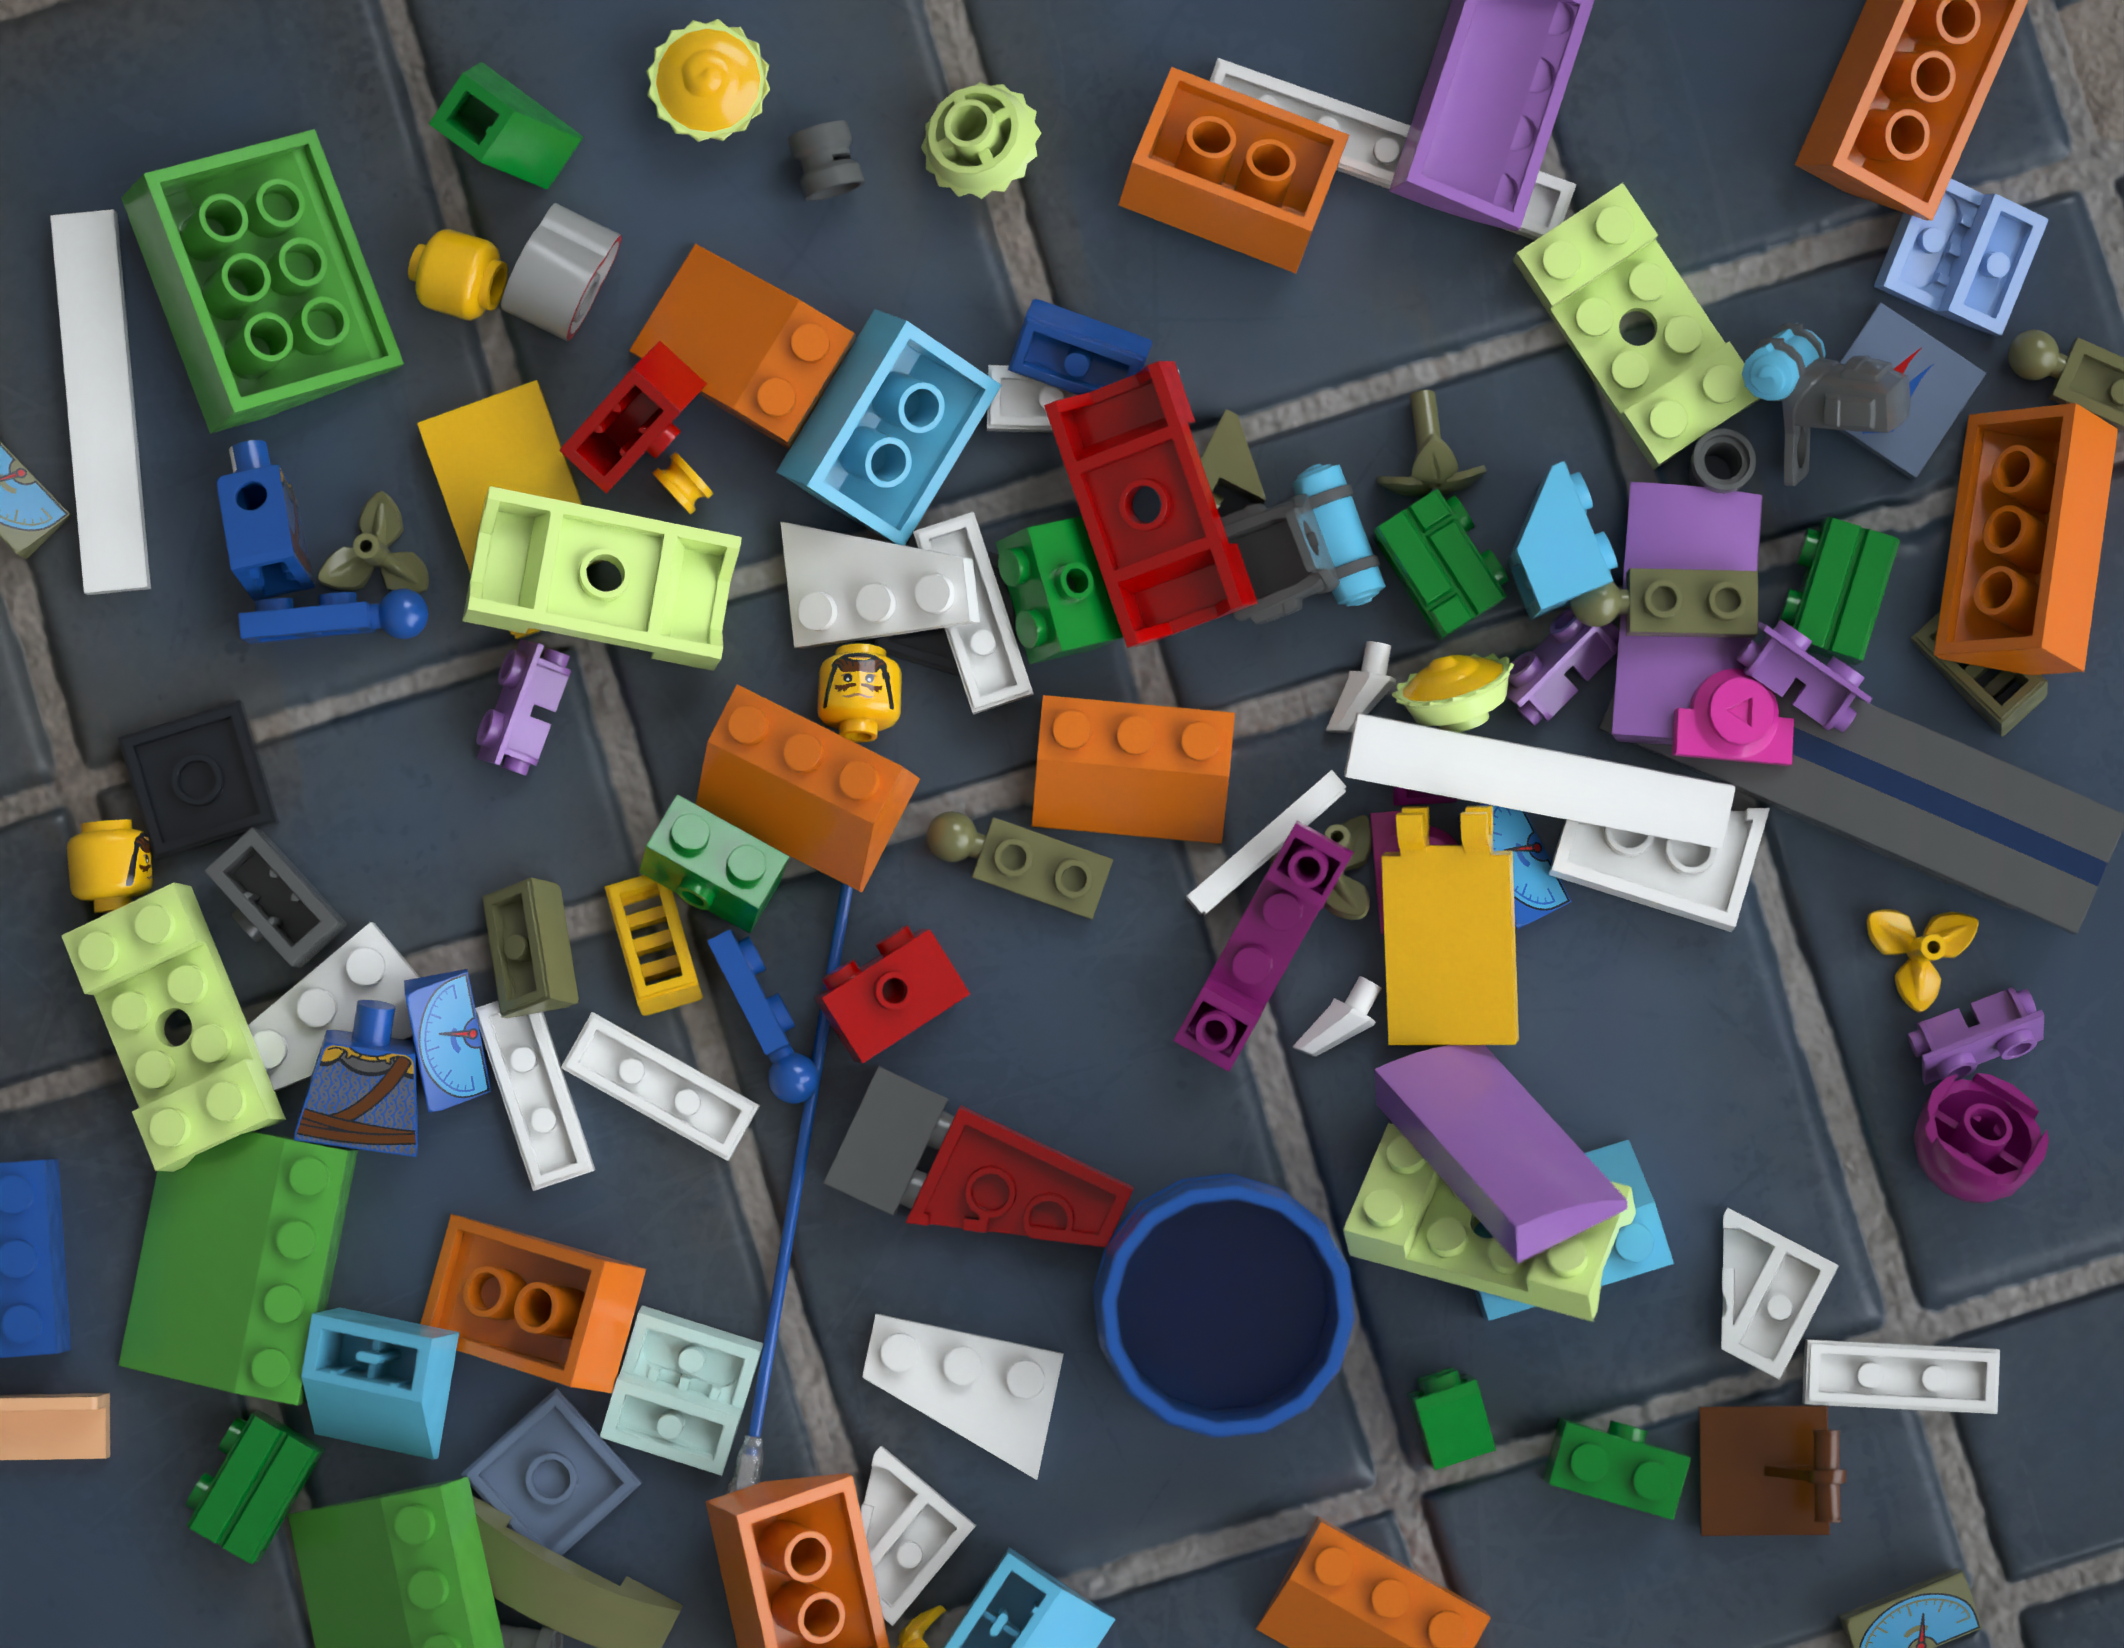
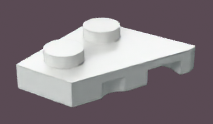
M1727 1208L1723 1215L1721 1349L1780 1380L1839 1265Z
M880 1446L873 1456L871 1474L860 1512L883 1618L893 1626L976 1527V1524L887 1449Z

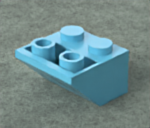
M1565 461L1553 465L1541 480L1507 560V565L1530 621L1570 605V600L1613 582L1610 574L1611 569L1618 566L1614 551L1604 531L1594 534L1586 515L1587 510L1593 508V502L1581 473L1576 472L1570 475Z
M341 1307L312 1313L301 1379L314 1433L316 1435L423 1458L438 1459L459 1332Z
M1008 1547L942 1648H1097L1116 1619Z

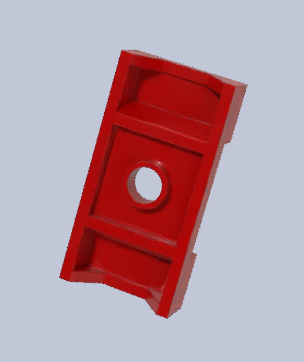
M1157 361L1147 365L1135 375L1088 393L1044 405L1127 648L1147 645L1258 604L1238 544H1229L1189 427V424L1195 422L1175 361ZM1144 486L1153 488L1161 500L1160 513L1151 523L1141 521L1133 510V498L1136 492Z

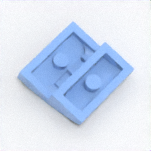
M1950 179L1932 221L1903 213L1873 287L1960 324L1994 336H2002L2049 219L1996 193L1984 195Z

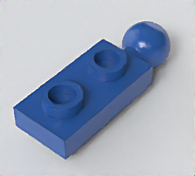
M405 588L395 589L387 593L381 602L377 604H369L367 601L357 602L356 592H337L319 595V606L294 608L293 598H272L255 601V612L238 613L240 638L249 644L376 632V629H383L388 635L397 639H410L423 631L429 617L428 606L423 597L417 592Z
M729 929L708 940L707 942L755 1036L772 1064L768 1073L770 1090L774 1096L785 1103L797 1104L808 1100L818 1087V1069L809 1057L794 1052L786 1031L796 1027L779 993L767 997L757 977V974L767 969L750 936L739 941L734 931Z

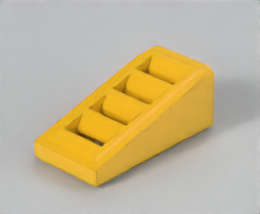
M645 875L604 886L641 1014L648 1016L701 1000L703 998L673 891ZM660 895L663 905L626 916L624 906ZM665 921L668 922L669 929L633 939L632 931ZM675 946L676 955L640 964V956ZM682 972V976L648 986L646 982Z

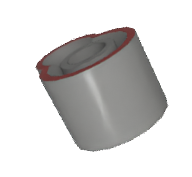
M554 203L523 248L503 293L501 309L565 341H570L587 317L620 248L622 235L564 206Z

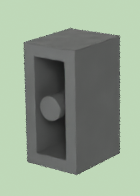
M878 1066L826 1176L824 1184L892 1216L896 1215L900 1204L912 1209L928 1175L917 1169L927 1146L939 1151L954 1120V1115L944 1111L950 1099Z

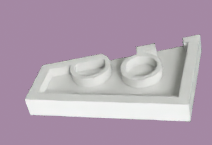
M780 522L794 648H812L980 623L973 559L809 526Z
M1747 808L1745 811H1731L1723 849L1565 819L1548 875L1732 932L1737 924L1770 808Z
M374 922L367 924L248 1025L275 1092L311 1078L326 1031L340 1030L353 1032L356 1006L359 1000H377L393 1004L396 1008L391 1038L407 1039L413 1036L404 993V980L420 977Z
M876 1313L862 1378L1037 1480L1064 1353Z

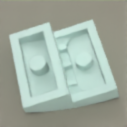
M642 1305L636 1318L621 1372L614 1386L600 1438L722 1476L751 1388L763 1343Z

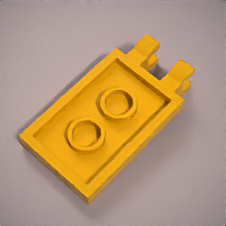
M537 380L417 423L470 573L484 499L490 486L583 505L566 457L559 451L562 446ZM603 560L595 561V562L591 563L590 565L599 563V562H601V561H603ZM528 628L526 634L510 632L518 640L540 632V630Z
M1493 805L1466 806L1465 812L1460 814L1462 845H1429V806H1403L1402 813L1396 814L1397 840L1400 852H1385L1381 856L1388 1045H1516L1519 1041L1513 851H1493Z

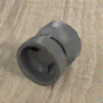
M840 120L822 123L801 130L787 138L793 159L801 163L804 171L800 183L806 201H820L854 191L865 184L860 163L852 160L849 147L853 139L847 121Z

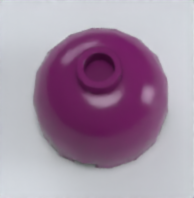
M1976 1073L1972 1080L1961 1079L1954 1081L1958 1074L1946 1077L1932 1090L1923 1104L1913 1134L1918 1164L1935 1186L1945 1194L1963 1202L1983 1204L2013 1195L2036 1172L2045 1158L2049 1138L2047 1129L2041 1136L2040 1127L2035 1121V1117L2039 1113L2033 1101L2013 1084L1990 1074Z

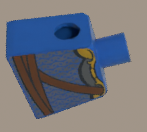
M250 440L231 446L229 454L233 473L217 478L216 484L232 572L253 601L315 588L292 484L280 465H271L265 441Z
M359 1000L356 1006L353 1032L340 1030L326 1031L298 1114L294 1140L416 1157L419 1136L417 1054L413 1041L391 1038L396 1008L393 1004L377 1000Z

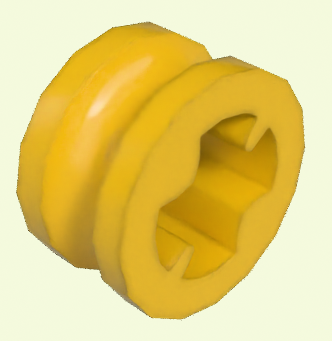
M674 452L670 456V466L664 470L657 468L652 474L691 515L696 511L695 502L701 497L709 499L714 493L677 452Z

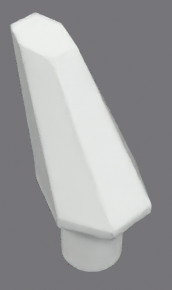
M1366 641L1361 671H1349L1348 680L1326 731L1331 733L1352 732L1356 712L1368 714L1396 684L1397 679L1386 675L1391 645Z
M1359 976L1345 1003L1334 998L1331 1005L1294 1044L1293 1048L1316 1057L1374 1026L1376 1021L1367 1016L1382 988L1370 980Z

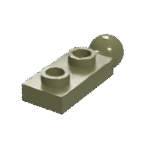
M2027 330L2013 339L2008 350V361L2012 370L2018 376L2033 381L2047 376L2055 378L2056 381L2048 399L2060 404L2077 403L2124 432V357L2078 337L2072 342L2068 354L2064 355L2059 352L2054 338L2041 330Z
M1630 568L1626 572V589H1618L1616 584L1611 582L1608 585L1570 600V605L1574 616L1581 623L1591 627L1605 626L1611 623L1618 615H1626V636L1755 638L1758 635V571Z
M955 811L944 812L936 816L931 821L926 834L930 851L942 861L958 862L968 856L977 859L971 878L1093 920L1114 860L995 817L991 818L986 835L976 831V827L970 818Z

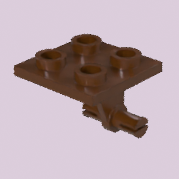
M1827 1405L1698 1406L1701 1536L1830 1535V1523L1842 1522L1840 1483H1847V1469L1840 1468V1430L1828 1429Z

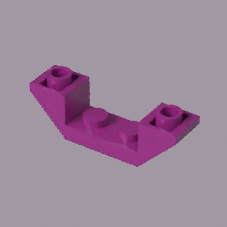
M1296 821L1173 1041L1228 1072L1231 1070L1298 947L1352 857L1353 851L1300 821Z

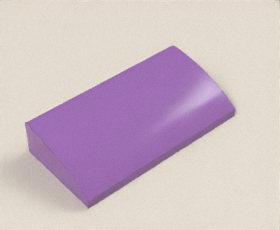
M1452 0L1389 192L1475 222L1512 231L1519 230L1594 0Z
M1630 482L1623 589H1626V572L1630 568L1758 571L1762 495L1739 491L1721 494L1698 486ZM1621 615L1612 735L1616 741L1673 745L1674 709H1690L1691 699L1696 688L1710 675L1726 669H1744L1745 666L1737 661V657L1750 639L1753 640V638L1626 636V615Z
M1448 1045L1432 1048L1402 1057L1374 1069L1376 1105L1516 1263L1532 1257L1628 1209L1627 1199L1485 1045Z

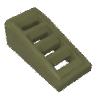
M1940 612L1937 613L1911 637V642L1971 707L2001 737L2005 736L2046 698L2048 694V681L2042 675H2025L2002 670L1982 688L1976 681L1990 668L1969 664L1963 670L1957 662L1942 660L1934 656ZM2016 681L2021 688L2001 706L1995 699Z

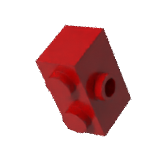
M659 341L625 375L559 451L607 494L646 451L656 459L680 434L681 430L672 422L701 392L707 383L664 343Z
M905 925L875 945L880 955L859 968L855 960L852 959L821 979L827 989L814 996V999L854 1062L864 1063L970 995L969 990L930 929H919L912 933L909 926Z

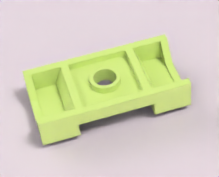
M1621 183L1517 252L1513 262L1650 466L1655 470L1732 416L1747 409L1761 398L1755 397L1745 387L1742 376L1745 363L1730 341L1724 342L1656 241L1658 234L1625 185ZM1630 312L1646 314L1652 320L1655 328L1652 341L1642 346H1635L1626 342L1619 330L1621 318Z
M490 486L484 499L462 621L526 634L528 628L639 649L652 652L651 659L714 671L722 657V629L730 582L742 537ZM595 561L611 562L620 571L621 585L613 591L597 590L587 579V567Z
M171 883L61 935L84 994L95 996L139 1106L132 1113L155 1171L174 1172L185 1167L195 1155L240 1134L273 1126L286 1120L192 886ZM177 1010L184 1011L189 1016L192 1024L190 1037L180 1046L172 1045L167 1040L164 1031L167 1018Z
M1388 1123L1343 1232L1350 1256L1593 1322L1598 1309L1602 1272L1620 1227L1632 1224L1636 1211L1632 1188L1627 1185L1611 1182L1627 1199V1210L1516 1263L1495 1238H1483L1473 1232L1480 1221L1394 1124Z

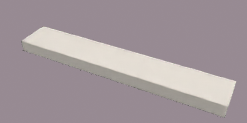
M1217 59L1210 78L1211 82L1349 134L1336 170L1390 189L1410 125L1229 61ZM1539 171L1521 228L1517 231L1504 230L1537 240L1564 221L1577 184Z
M114 209L50 215L84 593L95 595L151 589L118 215Z
M1357 712L1344 776L1347 778L1723 849L1736 788L1732 784Z

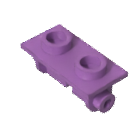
M1571 607L1566 609L1553 621L1550 627V634L1533 651L1523 653L1512 662L1514 666L1509 672L1506 699L1519 706L1516 710L1533 727L1542 719L1549 722L1579 691L1564 674L1573 667L1584 680L1589 681L1618 652L1616 644L1619 642V629L1612 623L1602 627L1587 626L1574 616Z
M1782 620L1778 622L1774 630L1758 621V629L1766 634L1760 645L1750 639L1737 657V661L1745 666L1744 674L1753 677L1780 697L1784 696L1795 678L1803 682L1804 686L1791 704L1820 723L1827 731L1834 727L1843 733L1850 726L1857 714L1854 709L1849 707L1855 697L1867 703H1870L1873 699L1858 688L1865 679L1861 674L1834 656L1826 666L1806 652L1812 641Z
M520 639L517 649H511L503 660L498 677V682L503 688L495 710L489 709L483 716L478 728L476 742L481 746L477 759L500 765L503 756L506 755L502 768L526 776L530 764L537 766L551 727L550 723L530 716L533 706L537 705L556 712L571 670L566 668L570 656L546 648L541 659L540 655L544 645Z
M2010 987L1999 993L1972 1002L1970 1008L1978 1025L1970 1028L1967 1027L1959 1008L1917 1023V1030L1908 1033L1907 1038L1915 1057L1922 1056V1080L1924 1085L1939 1079L1943 1081L1946 1077L1958 1074L1954 1081H1957L1973 1073L1978 1064L1999 1056L2005 1060L2015 1059L2034 1049L2037 1042L2044 1038V1013L2042 1010L2036 1012L2035 1003L2029 990L2026 988L2016 992L2013 987Z

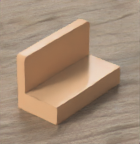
M110 1393L0 1395V1460L106 1459L110 1457Z

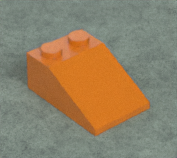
M695 243L629 352L642 359L661 341L707 383L699 393L700 396L787 449H790L854 344L856 336L851 330L800 299Z
M451 1214L420 1324L459 1332L457 1351L569 1387L612 1393L646 1269L589 1251Z

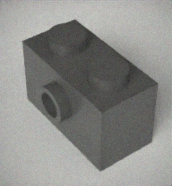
M252 827L205 870L208 876L238 907L231 915L240 927L257 943L265 937L290 966L302 968L348 926V923L262 830Z

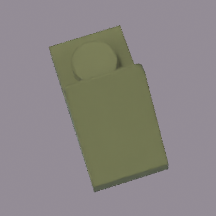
M1226 409L1201 457L1217 509L1219 511L1224 497L1214 493L1218 485L1254 503L1262 502L1265 504V494L1238 415Z

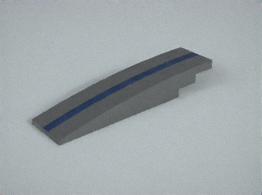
M1795 678L1783 697L1773 692L1778 704L1779 717L1794 719L1792 765L1781 766L1673 756L1672 745L1630 743L1713 781L1732 784L1736 786L1735 790L1938 881L1945 884H1954L2005 908L2019 910L2070 934H2078L2124 829V814L1858 698H1854L1849 707L1857 712L1850 726L1843 733L1834 727L1827 731L1820 723L1791 704L1804 686V683ZM1615 691L1598 728L1612 735Z

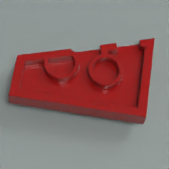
M961 1105L905 1223L926 1226L932 1224L963 1228V1230L983 1233L989 1231L1029 1236L1032 1239L1107 1247L1134 1190V1186Z

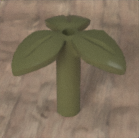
M1420 390L1412 393L1410 400L1417 444V454L1413 462L1412 475L1409 477L1377 476V484L1396 494L1417 498L1425 497L1432 489L1436 488L1439 489L1441 494L1446 495L1458 492L1472 485L1487 472L1486 466L1481 465L1457 472L1459 468L1455 455L1450 447L1441 439L1435 392Z
M383 491L376 492L367 500L361 510L357 525L361 534L355 538L353 547L342 546L330 554L319 570L318 581L334 590L354 591L362 589L367 584L374 568H380L387 591L391 592L395 589L405 588L421 594L427 591L429 585L426 565L414 552H390L389 546L404 531L402 515L396 503L387 493Z
M1366 815L1357 816L1341 825H1331L1324 834L1326 837L1354 852L1324 904V907L1333 915L1348 920L1362 919L1367 915L1370 908V898L1365 885L1344 876L1345 871L1358 869L1366 865L1372 849V830ZM1278 853L1273 855L1269 860L1270 866Z

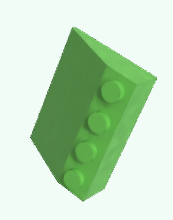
M315 129L144 173L121 197L210 434L270 417L398 369L404 365Z
M254 1130L240 1134L195 1155L185 1167L174 1172L157 1171L118 1366L245 1396L297 1406L306 1403L307 1400L301 1375L312 1313L326 1311L358 1150L296 1141L292 1137Z
M469 1477L288 1514L316 1648H504L487 1562L477 1524Z

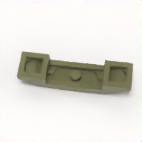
M473 1496L477 1524L494 1598L555 1631L598 1648L663 1647L683 1607L682 1604L628 1576L625 1577L621 1586L599 1576L507 1528L512 1519L511 1516Z

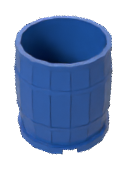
M1231 1173L1183 1178L1138 1202L1112 1234L1107 1247H1105L1093 1286L1098 1341L1124 1391L1164 1424L1211 1438L1265 1433L1310 1408L1341 1369L1355 1321L1350 1269L1325 1223L1279 1187Z

